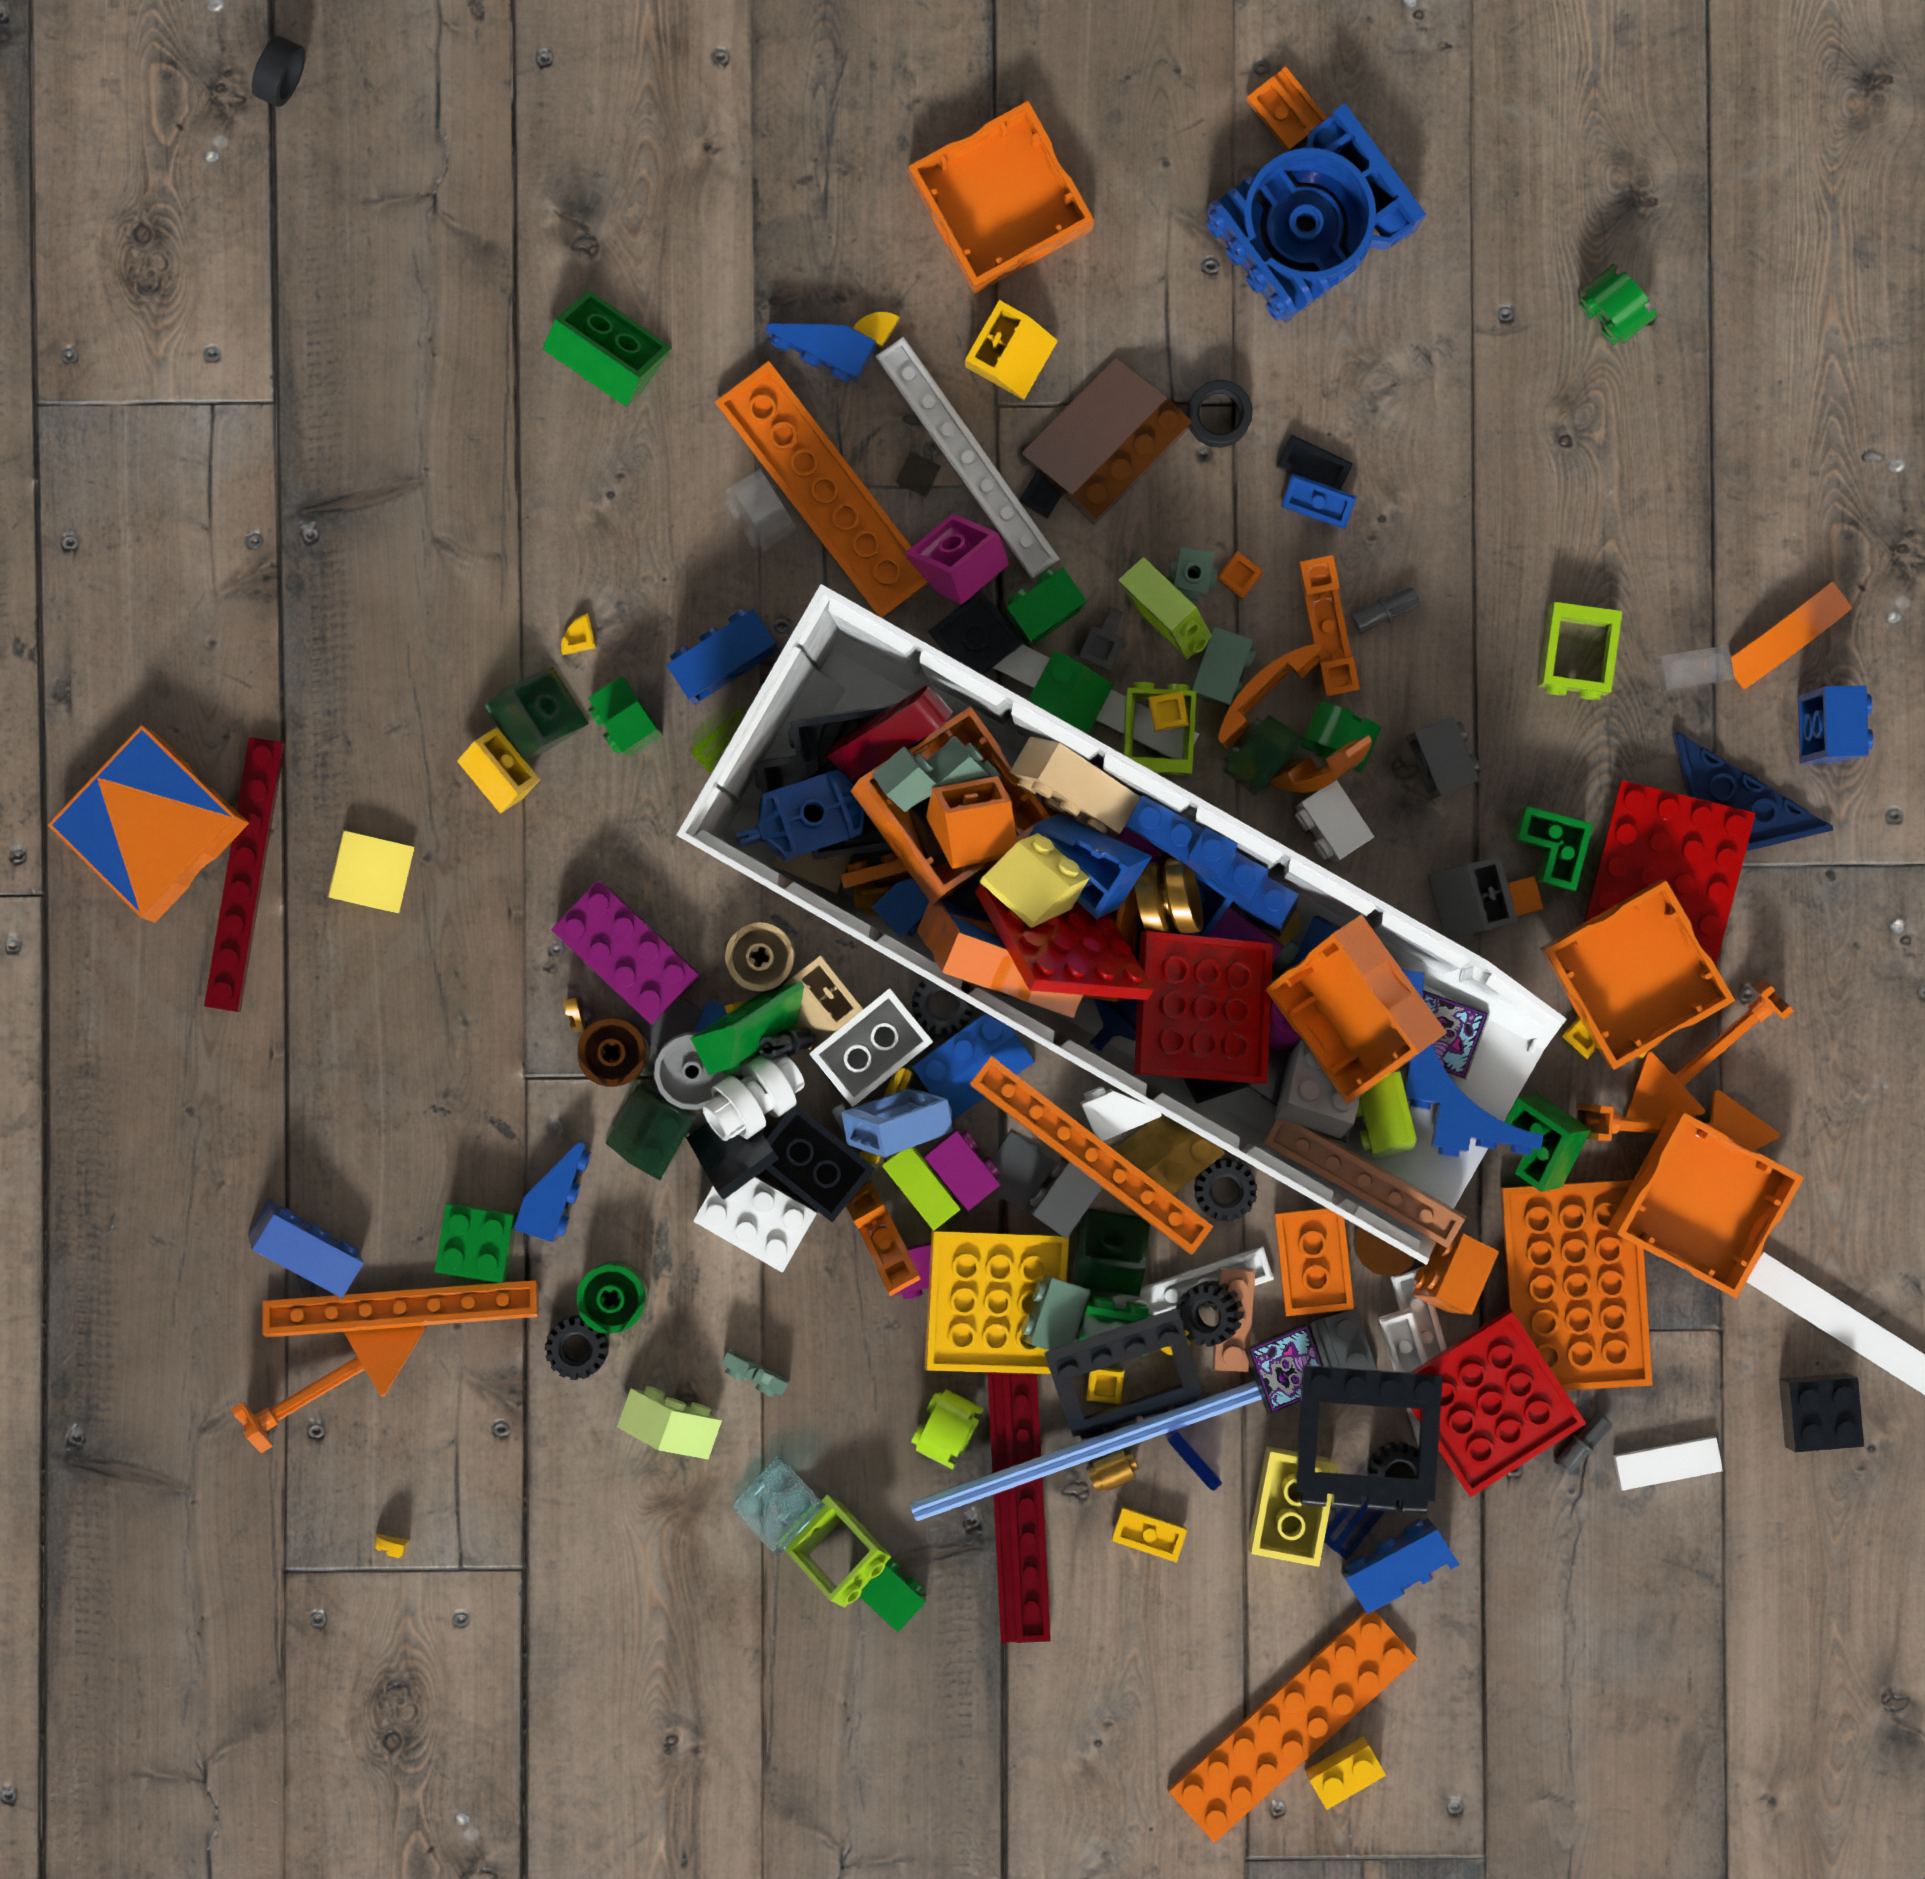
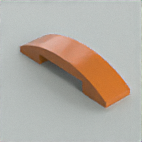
M1330 555L1299 562L1300 575L1313 644L1318 643L1326 654V657L1318 663L1325 695L1327 697L1360 690L1354 656L1351 655L1338 590L1340 586L1334 556Z
M1831 581L1754 641L1748 643L1725 660L1723 665L1742 690H1744L1819 636L1853 607L1835 583Z
M1318 643L1298 648L1274 660L1245 685L1230 706L1220 728L1218 740L1227 751L1252 728L1244 716L1292 670L1303 679L1326 657L1323 648Z
M1367 735L1347 743L1327 757L1328 765L1320 768L1316 767L1311 757L1297 761L1270 778L1269 781L1272 786L1291 792L1306 793L1321 790L1356 767L1367 755L1372 740Z
M873 1182L860 1188L846 1207L863 1237L888 1294L892 1296L921 1278Z

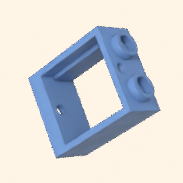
M910 1087L841 1112L847 1145L882 1157L890 1156L953 1132L951 1122L952 1109L948 1104V1099Z

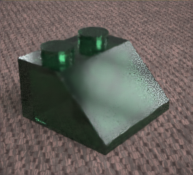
M550 667L505 687L485 705L500 731L525 761L545 753L589 724L554 667Z
M1270 715L1266 716L1263 721L1257 717L1245 732L1249 738L1244 745L1240 747L1235 744L1223 759L1228 763L1223 771L1254 796L1264 789L1304 739L1301 734Z
M638 1083L605 1143L629 1164L660 1181L667 1174L698 1116L669 1103L663 1096Z
M1087 1209L1081 1217L1072 1284L1088 1289L1139 1297L1146 1271L1150 1223L1142 1217Z

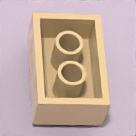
M1030 736L1009 772L1019 779L1017 785L1030 794L1036 795V793H1039L1046 797L1044 803L1059 813L1066 811L1073 815V820L1103 834L1106 831L1120 834L1141 799L1140 796L1057 741Z

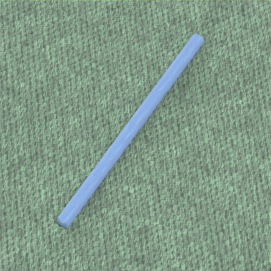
M1256 1381L916 1500L910 1504L914 1519L920 1521L1250 1404L1262 1398Z

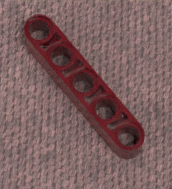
M926 685L840 738L827 751L825 758L836 769L845 774L850 781H853L891 758L902 747L908 748L939 729L950 718L953 710L929 685Z

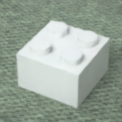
M1337 780L1295 805L1298 811L1294 814L1297 822L1305 832L1311 830L1317 839L1313 845L1324 860L1328 858L1332 863L1339 861L1374 838V835Z

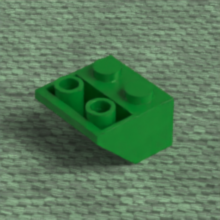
M1093 1295L1092 1300H1087L1079 1324L1077 1341L1154 1316L1152 1311H1149L1147 1304L1127 1301L1126 1306L1116 1305L1111 1297Z

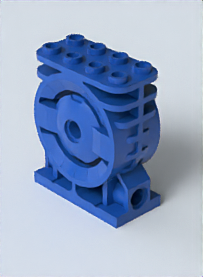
M1344 103L1334 110L1331 117L1309 132L1305 148L1295 149L1277 156L1259 169L1257 173L1243 179L1242 183L1236 188L1229 189L1225 196L1211 202L1207 210L1208 220L1205 221V224L1216 239L1221 237L1228 248L1225 251L1235 266L1240 264L1248 275L1245 279L1250 288L1256 294L1261 292L1268 303L1265 306L1272 318L1276 321L1281 319L1286 323L1295 314L1309 307L1310 303L1317 298L1323 297L1328 290L1338 285L1354 272L1370 248L1388 250L1404 237L1407 238L1416 232L1427 214L1349 107ZM1342 153H1346V154H1347V155H1346L1347 159H1346L1345 157L1341 156V154H1342ZM1287 174H1290L1298 184L1314 185L1327 190L1339 201L1347 218L1348 231L1344 247L1350 255L1349 258L1346 257L1338 246L1343 233V217L1335 200L1326 192L1314 187H1295ZM1258 193L1270 208L1266 219L1265 231L1267 240L1274 252L1282 260L1298 266L1311 265L1315 272L1286 267L1276 261L1267 251L1260 232V220L1264 208L1255 199ZM1374 196L1383 207L1377 214ZM1299 219L1309 220L1313 225V230L1310 232L1300 231L1297 228L1296 221ZM1376 230L1380 236L1372 234Z

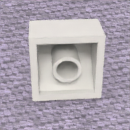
M1102 1086L1084 1093L1086 1100L1079 1102L1091 1132L1102 1141L1162 1116L1160 1112L1145 1103L1112 1089L1105 1091Z

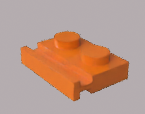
M1286 66L1246 98L1247 103L1287 152L1292 151L1307 139L1311 130L1328 119Z

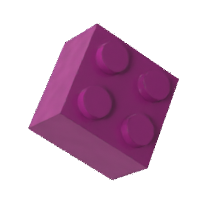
M956 1128L926 1152L924 1157L967 1211H969L1000 1186V1181L997 1177L1001 1175V1172L989 1157L982 1160L975 1151L979 1148V1144L967 1130L961 1134Z

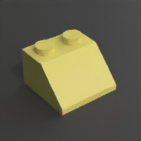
M1036 833L1018 841L982 877L980 883L1032 928L1071 910L1090 877L1080 870L1076 862L1068 859L1056 849L1048 838Z

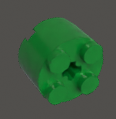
M1612 264L1580 291L1582 298L1578 304L1589 319H1593L1596 316L1603 324V328L1600 331L1612 345H1615L1618 341L1625 344L1657 317L1655 308L1648 312L1645 304L1650 300L1637 283L1625 271L1620 275L1616 273L1618 268L1616 264Z
M1318 702L1303 736L1301 747L1316 753V757L1326 761L1327 757L1347 743L1369 735L1372 740L1370 749L1364 759L1352 769L1362 773L1382 727L1366 717L1362 721L1361 718L1353 715V711L1327 702Z
M609 1261L598 1265L584 1276L578 1286L576 1298L580 1317L586 1325L600 1333H618L629 1329L642 1317L648 1305L649 1288L644 1277L636 1268L624 1262ZM616 1290L619 1293L617 1298L620 1303L615 1301L610 1305L607 1302L609 1296L605 1291L612 1292Z

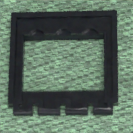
M1177 1308L1044 1352L1072 1436L1080 1435L1081 1441L1103 1434V1427L1109 1426L1112 1431L1136 1423V1416L1141 1415L1143 1420L1168 1412L1169 1405L1174 1404L1176 1409L1198 1401L1197 1396L1203 1394ZM1164 1347H1171L1181 1381L1180 1385L1084 1417V1412L1080 1406L1072 1379L1131 1358L1140 1357L1143 1354Z
M1303 1365L1295 1491L1301 1492V1505L1326 1507L1327 1494H1332V1507L1361 1509L1362 1496H1366L1367 1510L1395 1512L1396 1501L1401 1499V1512L1426 1514L1428 1501H1435L1443 1376L1439 1374ZM1319 1402L1421 1409L1417 1479L1315 1472Z

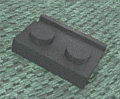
M1354 1307L1352 1310H1343L1317 1320L1308 1321L1323 1366L1377 1370L1357 1307Z

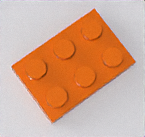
M1328 1208L1274 1213L1285 1316L1354 1309L1345 1219Z

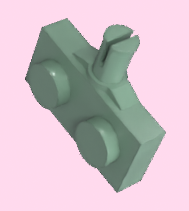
M730 1348L721 1365L727 1367L725 1373L740 1381H744L746 1377L748 1381H752L751 1383H757L755 1387L757 1390L771 1397H774L775 1393L782 1396L790 1379Z

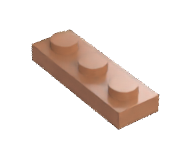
M1220 1267L1218 1285L1220 1286L1225 1283L1229 1285L1228 1292L1235 1290L1238 1294L1234 1297L1235 1302L1241 1300L1243 1305L1238 1308V1312H1244V1315L1238 1321L1242 1325L1240 1329L1235 1331L1236 1334L1219 1345H1214L1213 1369L1215 1371L1248 1372L1249 1361L1244 1348L1249 1347L1251 1341L1255 1270L1253 1268ZM1218 1307L1216 1310L1215 1326L1219 1323L1221 1318V1314Z

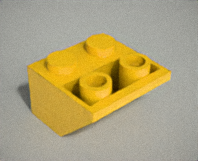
M999 300L965 359V367L1018 398L1025 400L1058 340L1029 316Z

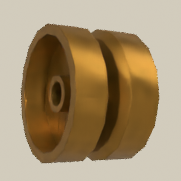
M1176 858L1167 859L1163 870L1156 862L1148 863L1135 883L1138 908L1145 931L1173 933L1174 926L1184 935L1201 931L1203 929V908L1194 870Z

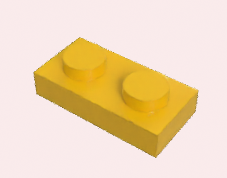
M1122 1506L1111 1540L1177 1563L1187 1528Z

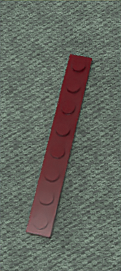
M249 737L237 811L249 824L231 842L204 1007L241 1012L285 743L253 737Z

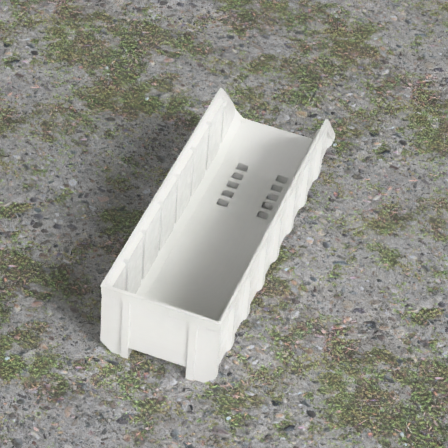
M820 584L678 831L677 836L1427 1265L1435 1246V1241L1264 1144L1265 1139L1277 1120L1275 1118L1277 1107L1268 1100L1260 1098L1261 1096L1249 1087L1196 1104L1183 1078L1134 1074L1135 1041L1121 1036H1113L1102 1051H1098L1094 1048L1095 1045H1091L1090 1041L1103 1028L1104 1024L1094 999L1082 997L1074 1018L1019 998L1003 996L992 989L942 973L933 958L932 951L924 944L918 932L912 938L907 933L901 938L879 915H866L865 909H856L854 886L844 888L841 882L838 892L835 893L775 868L773 863L777 855L763 841L759 840L739 847V840H736L735 833L754 828L758 823L759 803L762 794L761 789L757 788L754 779V771L757 768L756 762L796 755L795 749L791 748L788 739L791 721L896 704L922 687L929 685L953 710L952 715L947 721L970 706L973 708L999 744L1011 768L1030 736L1057 741L1141 798L1144 795L1204 829L1207 827L1235 842L1238 853L1267 868L1270 879L1299 894L1295 911L1300 917L1301 926L1297 935L1292 939L1301 946L1311 920L1316 915L1341 928L1360 915H1363L1401 969L1424 972L1423 990L1490 1014L1466 1080L1449 1073L1448 1075L1468 1098L1497 1119L1505 1120L1544 1049L1564 1024L1566 1018L1486 959ZM1043 796L1042 805L1048 812V808L1050 807L1044 803L1046 797ZM1106 831L1105 835H1108L1114 839L1118 835L1117 833ZM880 857L869 858V861L874 863L881 861ZM864 858L851 859L850 862L857 861V860L864 859ZM990 867L989 869H987L986 871H984L983 873L974 878L977 886L980 885L982 877L992 867ZM901 881L884 884V887L894 886L896 883ZM1233 901L1229 908L1249 922L1246 913ZM1253 924L1255 927H1257V928L1260 929L1262 932H1264L1265 934H1267L1263 929H1261V928L1258 927L1257 925ZM1245 937L1243 939L1244 941H1250L1248 938ZM1294 959L1287 967V969L1283 972V974L1291 968ZM1272 970V983L1283 974L1279 975ZM1408 1062L1394 1071H1400L1403 1085H1405ZM1431 1104L1430 1110L1409 1107L1417 1139L1412 1151L1372 1159L1370 1150L1363 1151L1359 1131L1365 1130L1362 1117H1355L1347 1144L1343 1141L1332 1139L1453 1209L1488 1148L1475 1146L1476 1140L1470 1139L1469 1151H1460L1459 1157L1438 1154L1439 1148L1431 1147L1437 1105Z

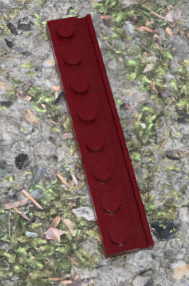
M987 1372L992 1474L1041 1457L1037 1374ZM1041 1477L993 1494L1001 1644L1051 1641L1043 1480Z

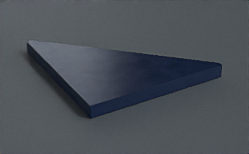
M1682 733L1672 734L1687 796L1756 813L1746 851L1833 831V826L1828 822L1822 821L1792 800L1783 797L1751 775L1727 763L1726 760L1686 738Z

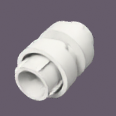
M760 1054L742 1067V1080L739 1081L730 1075L712 1087L713 1099L705 1104L702 1110L707 1122L721 1139L727 1141L738 1134L745 1139H749L766 1126L764 1115L767 1112L773 1117L778 1118L796 1105L795 1093L804 1088L805 1082L795 1063L786 1054L772 1059H765Z

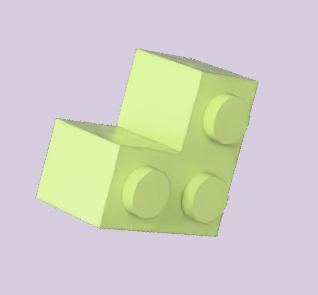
M646 1386L645 1391L630 1388L617 1428L659 1451L709 1459L722 1420L710 1414L711 1408L692 1402L691 1406L687 1407L686 1403L670 1397L665 1399L664 1391L650 1386Z

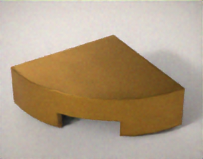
M580 997L565 999L563 1005L566 1016H569L570 1029L574 1033L585 1031L586 1027Z

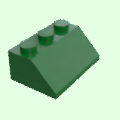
M587 290L554 320L542 349L552 355L557 361L578 373L586 381L591 382L604 391L612 399L627 407L642 393L670 353L672 347L590 290Z
M802 981L758 993L692 1036L690 1039L708 1075L721 1071L724 1075H729L743 1067L741 1061L744 1059L750 1060L760 1055L759 1049H764V1046H759L762 1038L778 1035L781 1030L790 1029L798 1024L804 991Z

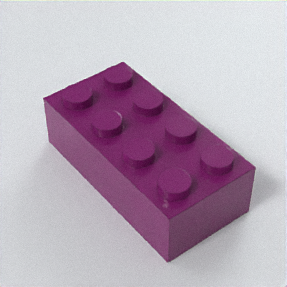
M598 880L551 929L651 1025L655 1024L701 976L688 961L601 880Z

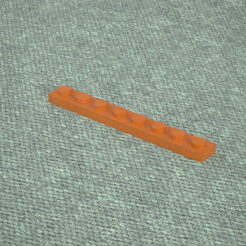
M991 1056L971 1081L970 1086L1190 1255L1196 1251L1214 1227Z
M536 1280L347 1294L343 1298L334 1295L263 1301V1335L265 1337L539 1317L538 1283Z

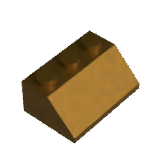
M1161 1113V1117L1148 1122L1114 1150L1173 1195L1224 1155L1225 1152L1220 1146Z

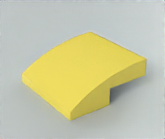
M343 831L327 897L399 913L414 847Z

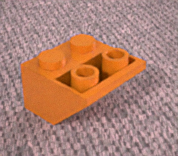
M998 776L932 788L926 818L952 869L999 860L1018 842L1012 803Z

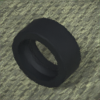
M282 36L272 38L262 51L257 62L251 84L253 95L276 107L283 106L290 99L300 81L306 59L305 49L301 45Z
M1217 379L1205 383L1195 391L1188 404L1187 417L1192 421L1189 427L1191 433L1199 442L1209 447L1223 448L1234 445L1245 435L1252 421L1253 408L1250 397L1241 386L1232 381ZM1215 394H1224L1233 398L1240 411L1237 425L1231 431L1223 434L1207 430L1201 423L1199 416L1203 401Z

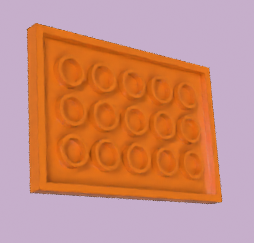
M1634 1179L1564 1183L1561 1188L1544 1192L1539 1191L1532 1185L1500 1187L1508 1309L1511 1308L1565 1391L1652 1385L1644 1249L1607 1228Z

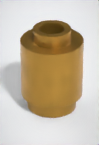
M1123 1449L1100 1456L1092 1460V1465L1086 1467L1097 1492L1104 1489L1108 1492L1135 1479L1134 1471L1139 1469L1132 1451L1124 1452Z

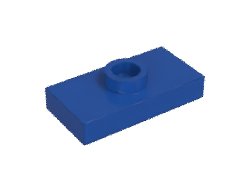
M1293 473L1281 507L1346 529L1357 495Z

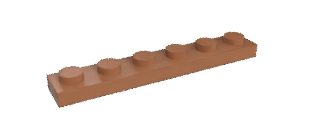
M1277 1118L1264 1141V1144L1447 1249H1449L1467 1217L1316 1130Z

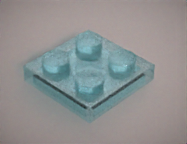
M776 1457L731 1508L773 1554L779 1556L825 1504L783 1459Z

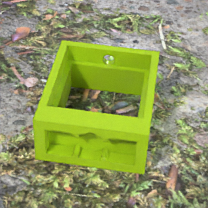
M1145 557L1141 558L1118 580L1135 610L1186 659H1189L1194 653H1199L1206 647L1212 635L1197 607Z
M1561 602L1550 604L1547 612L1537 686L1546 687V693L1565 696L1567 691L1580 692V698L1588 700H1601V695L1610 694L1612 692L1623 611ZM1561 621L1608 628L1600 682L1553 676Z
M1134 682V688L1128 687L1125 696L1123 755L1157 774L1190 776L1193 772L1197 691H1188L1189 685L1168 684V689H1154V683ZM1183 691L1189 726L1184 727L1182 759L1132 757L1135 700H1148L1152 696Z
M915 1146L885 1157L887 1160L883 1162L882 1167L933 1231L961 1210V1204Z
M828 1494L781 1544L783 1549L831 1602L844 1608L859 1598L863 1587L872 1578L882 1573L886 1562L891 1558V1555L841 1501ZM842 1520L870 1551L843 1581L836 1586L809 1555Z

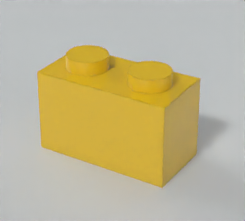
M498 727L475 740L457 760L500 814L524 799L540 781V778Z
M1364 1736L1305 1770L1310 1783L1326 1810L1386 1776Z

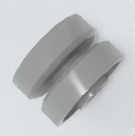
M685 1032L673 1036L661 1047L655 1059L654 1078L659 1092L669 1103L681 1109L698 1110L703 1108L705 1104L713 1099L712 1087L729 1076L724 1075L722 1071L708 1075L690 1039L698 1032ZM689 1065H695L699 1069L698 1075L695 1074L694 1078L688 1077L685 1071Z

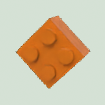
M1457 1233L1449 1249L1436 1242L1427 1265L1425 1264L1424 1268H1420L1414 1277L1413 1286L1415 1288L1412 1296L1446 1313L1472 1315L1499 1251L1464 1233Z

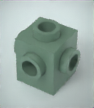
M1181 547L1178 552L1177 562H1170L1167 579L1173 582V585L1187 599L1198 601L1199 596L1205 597L1207 595L1208 589H1215L1218 569L1212 568L1215 552ZM1187 572H1194L1198 578L1191 579Z

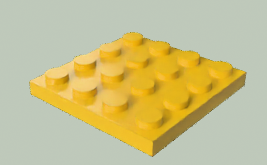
M931 1230L924 1369L929 1371L1051 1374L1044 1352L1049 1350L1023 1341L1025 1334H1022V1325L1027 1314H1032L1036 1302L1032 1299L1037 1282L1043 1281L1044 1275L1067 1282L1069 1236L1066 1239L1062 1235Z

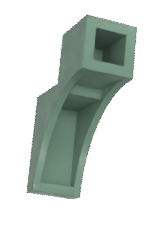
M956 736L928 760L920 752L914 756L904 746L872 773L884 793L904 812L920 801L930 797L932 788L994 776L1000 778L1002 776L989 760L985 763L981 761L984 757L971 742L965 746Z

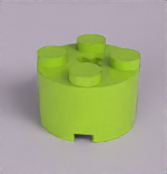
M948 1389L944 1393H935L927 1408V1412L931 1413L927 1424L923 1423V1425L920 1424L911 1443L917 1445V1452L954 1470L958 1463L952 1459L954 1456L957 1457L958 1454L963 1455L979 1422L978 1419L974 1418L975 1413H983L984 1408Z

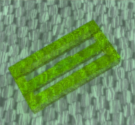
M742 707L690 751L710 775L715 767H712L709 763L727 748L737 729L708 755L703 757L701 753L735 722L745 717L746 712Z

